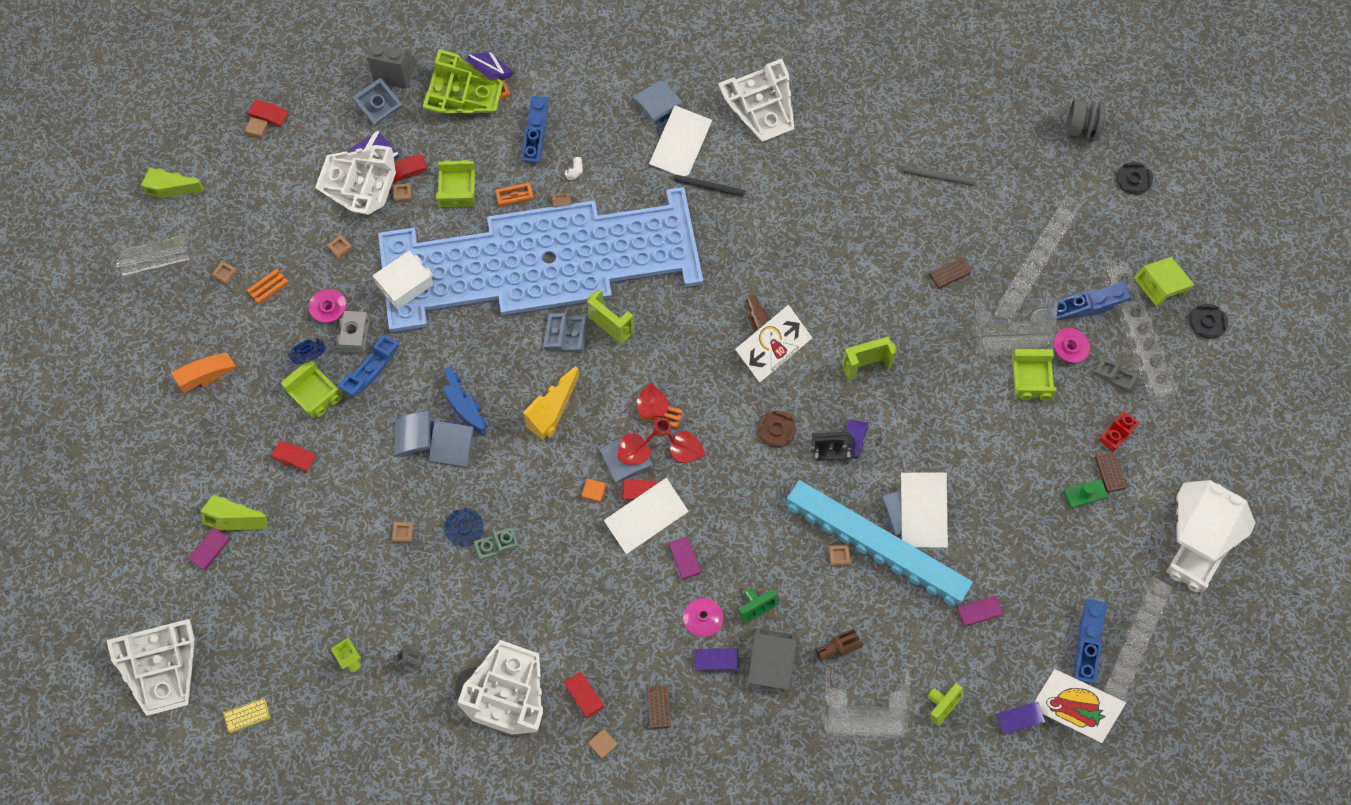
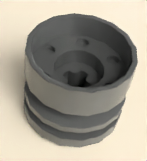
M1074 98L1068 115L1066 135L1079 137L1082 130H1084L1085 139H1089L1092 132V140L1097 141L1105 123V103L1100 102L1096 110V102L1093 101L1089 109H1087L1086 100Z

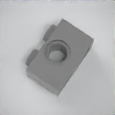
M344 311L343 318H340L341 332L337 335V345L342 352L364 353L370 321L367 312Z

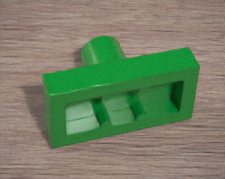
M1101 479L1064 489L1063 491L1070 509L1108 498Z
M754 589L747 590L744 593V597L748 603L739 608L740 618L744 624H747L779 605L778 596L774 589L761 596H758Z

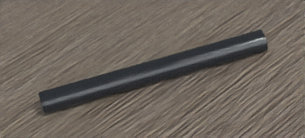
M677 174L674 177L675 182L744 197L745 190Z

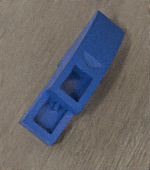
M531 96L521 161L540 162L548 123L549 97Z
M1123 281L1090 293L1084 291L1051 302V307L1057 321L1114 309L1115 305L1130 301L1131 297L1127 284Z
M451 366L444 368L449 385L443 387L449 404L467 426L473 427L475 432L485 436V428H488L485 418H480L478 412H481L478 401L474 402L472 396L467 397L464 388L459 387L458 383L461 380L457 372L453 373Z
M1085 599L1075 657L1074 678L1077 680L1096 683L1102 648L1101 638L1107 603Z

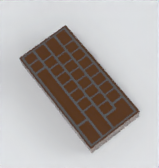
M959 258L931 271L929 276L936 287L940 289L970 275L971 271L964 260Z
M1115 452L1096 455L1095 460L1106 492L1125 490L1127 486Z
M668 685L647 687L650 729L671 728Z

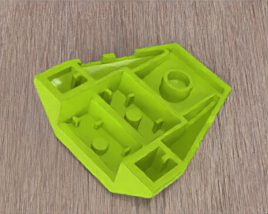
M439 49L423 109L437 113L496 112L503 81L500 79L489 80L470 63L460 59L461 56Z

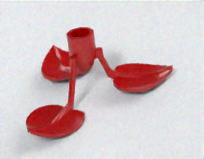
M653 383L648 384L642 390L637 399L636 406L638 413L642 417L648 418L652 416V419L656 421L653 425V432L644 441L641 435L637 433L626 434L619 443L618 460L627 465H638L645 462L651 454V449L646 443L655 435L657 437H664L666 434L673 443L670 447V453L676 461L688 463L702 458L705 455L704 449L699 440L690 432L679 431L675 435V440L673 439L672 431H670V422L665 418H661L668 410V400Z

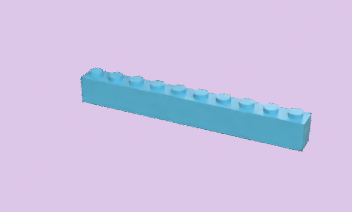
M801 480L797 482L787 497L786 506H788L791 512L800 513L805 516L808 522L812 524L817 523L822 526L825 532L829 534L834 533L846 544L851 543L862 554L868 553L874 557L873 559L877 563L882 565L885 563L891 567L894 573L907 576L911 583L924 586L931 595L941 596L944 598L945 603L950 606H960L973 581Z

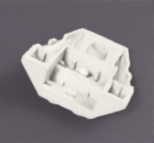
M782 59L766 64L764 69L739 79L733 77L718 83L725 101L762 142L794 130L789 73Z
M374 145L365 150L360 148L356 149L355 152L348 153L346 151L327 155L315 188L354 213L371 214L384 206L396 174L392 148Z
M1211 480L1183 483L1176 496V501H1178V508L1176 510V515H1178L1177 542L1213 563L1227 554L1230 549L1239 545L1241 541L1246 540L1254 528L1255 521L1247 500Z
M190 619L107 640L111 661L120 671L125 683L127 682L146 716L186 706L189 703L195 641Z
M500 640L484 662L463 685L457 705L472 721L512 735L537 732L543 714L539 653Z

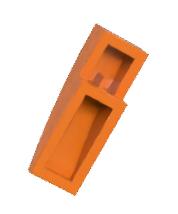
M222 353L194 361L171 372L183 393H186L200 384L203 387L237 367L228 353Z

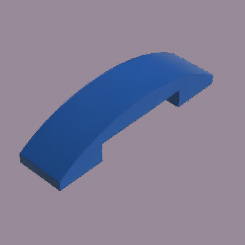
M383 334L373 345L372 353L353 374L348 373L337 387L352 397L361 393L377 378L399 347V342Z

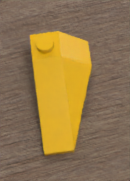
M576 366L559 380L558 386L548 388L546 396L542 397L540 395L523 412L526 428L543 441L547 437H552L556 431L558 422L579 378V370Z

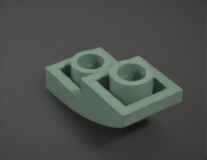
M512 528L494 532L493 536L473 542L479 562L510 551L519 545Z

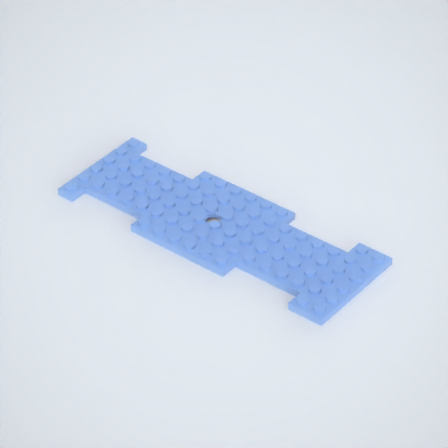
M681 187L666 190L669 204L666 206L600 216L597 215L595 200L488 216L489 232L434 241L417 243L415 227L378 233L382 269L410 251L414 256L417 255L422 261L421 265L424 268H429L433 274L432 281L434 285L398 310L385 296L389 331L391 333L427 327L426 310L499 299L501 315L586 303L588 297L599 289L603 291V300L612 299L610 282L680 271L683 274L685 287L703 285L685 189ZM546 253H553L556 255V260L548 264L543 262L542 257Z

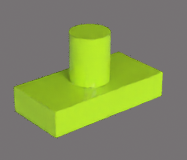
M349 638L331 648L342 669L347 667L350 672H355L360 668L361 665L358 659L361 657Z
M955 683L946 695L935 688L929 693L928 699L937 705L931 712V720L938 727L963 698L962 686Z

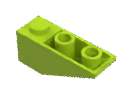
M149 168L141 184L145 194L159 198L203 192L204 190L200 180L197 178L185 177L179 173H169L160 168Z
M213 495L201 510L202 524L217 530H258L267 528L265 514L247 508L242 504L231 502L224 497Z

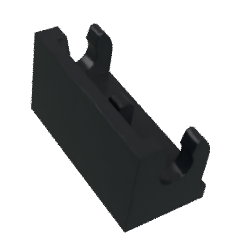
M848 431L812 433L811 453H815L816 460L853 459L855 439Z

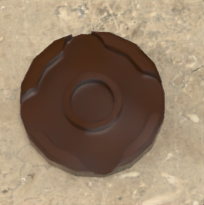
M778 410L763 415L759 420V437L768 446L775 448L784 447L794 439L796 425L793 418L787 413Z

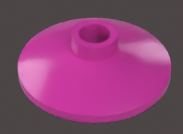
M334 289L321 290L311 298L309 312L319 322H334L342 317L346 310L345 297Z
M1061 329L1053 339L1055 352L1066 362L1079 363L1090 352V344L1087 337L1077 329Z
M699 598L689 603L683 615V621L687 630L698 637H709L716 634L722 627L724 620L721 607L715 601L707 598ZM706 613L707 617L703 619L700 617V614Z

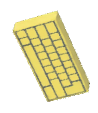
M264 698L224 712L229 733L271 719Z

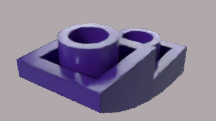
M849 420L846 431L855 439L853 459H858L864 447L863 440L869 429L868 422Z
M738 648L694 649L695 670L739 669Z
M1038 701L997 713L1003 734L1045 722Z

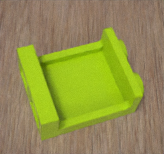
M446 160L438 162L439 181L438 192H436L438 207L475 206L474 161Z
M1172 257L1145 265L1134 276L1135 281L1156 306L1161 305L1170 296L1176 294L1184 296L1194 286V283Z
M600 289L588 297L589 318L620 344H623L634 333L633 315L627 311L621 318L617 317L604 306L603 291Z
M889 336L845 349L842 366L848 381L856 379L858 367L884 361L887 370L891 369L897 350L894 342L891 343Z
M1053 349L1014 350L1012 366L1015 398H1021L1022 400H1030L1032 398L1050 400L1054 398L1057 389L1053 383L1051 362L1054 357Z
M311 359L281 382L284 390L313 420L316 417H321L329 406L337 404L343 396L341 390L337 386L335 387Z

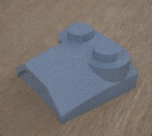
M381 78L352 97L358 110L363 112L374 126L385 121L403 106Z

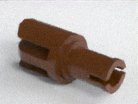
M752 295L747 297L745 302L750 311L748 319L755 333L769 319L766 311L760 308L757 297Z
M851 629L833 637L832 643L815 650L819 660L823 661L835 654L844 656L862 648L863 644L855 629Z

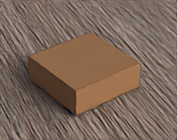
M251 117L245 129V134L263 138L269 125L268 121Z
M411 183L393 185L394 203L412 201Z
M570 193L553 195V207L571 205Z
M339 235L327 245V248L340 259L351 251L353 246L342 235Z
M221 261L211 276L228 285L238 270Z
M394 522L392 542L412 543L414 523Z
M849 545L828 547L830 567L851 565Z
M605 729L588 742L601 759H604L618 746Z

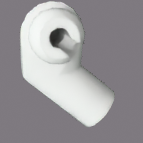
M575 157L573 159L574 168H569V171H565V176L568 180H575L583 173L581 157Z

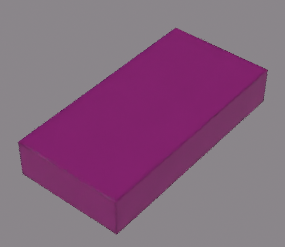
M213 528L188 559L206 571L231 539Z
M688 536L669 542L682 580L701 574Z
M996 595L957 607L964 627L1003 615Z

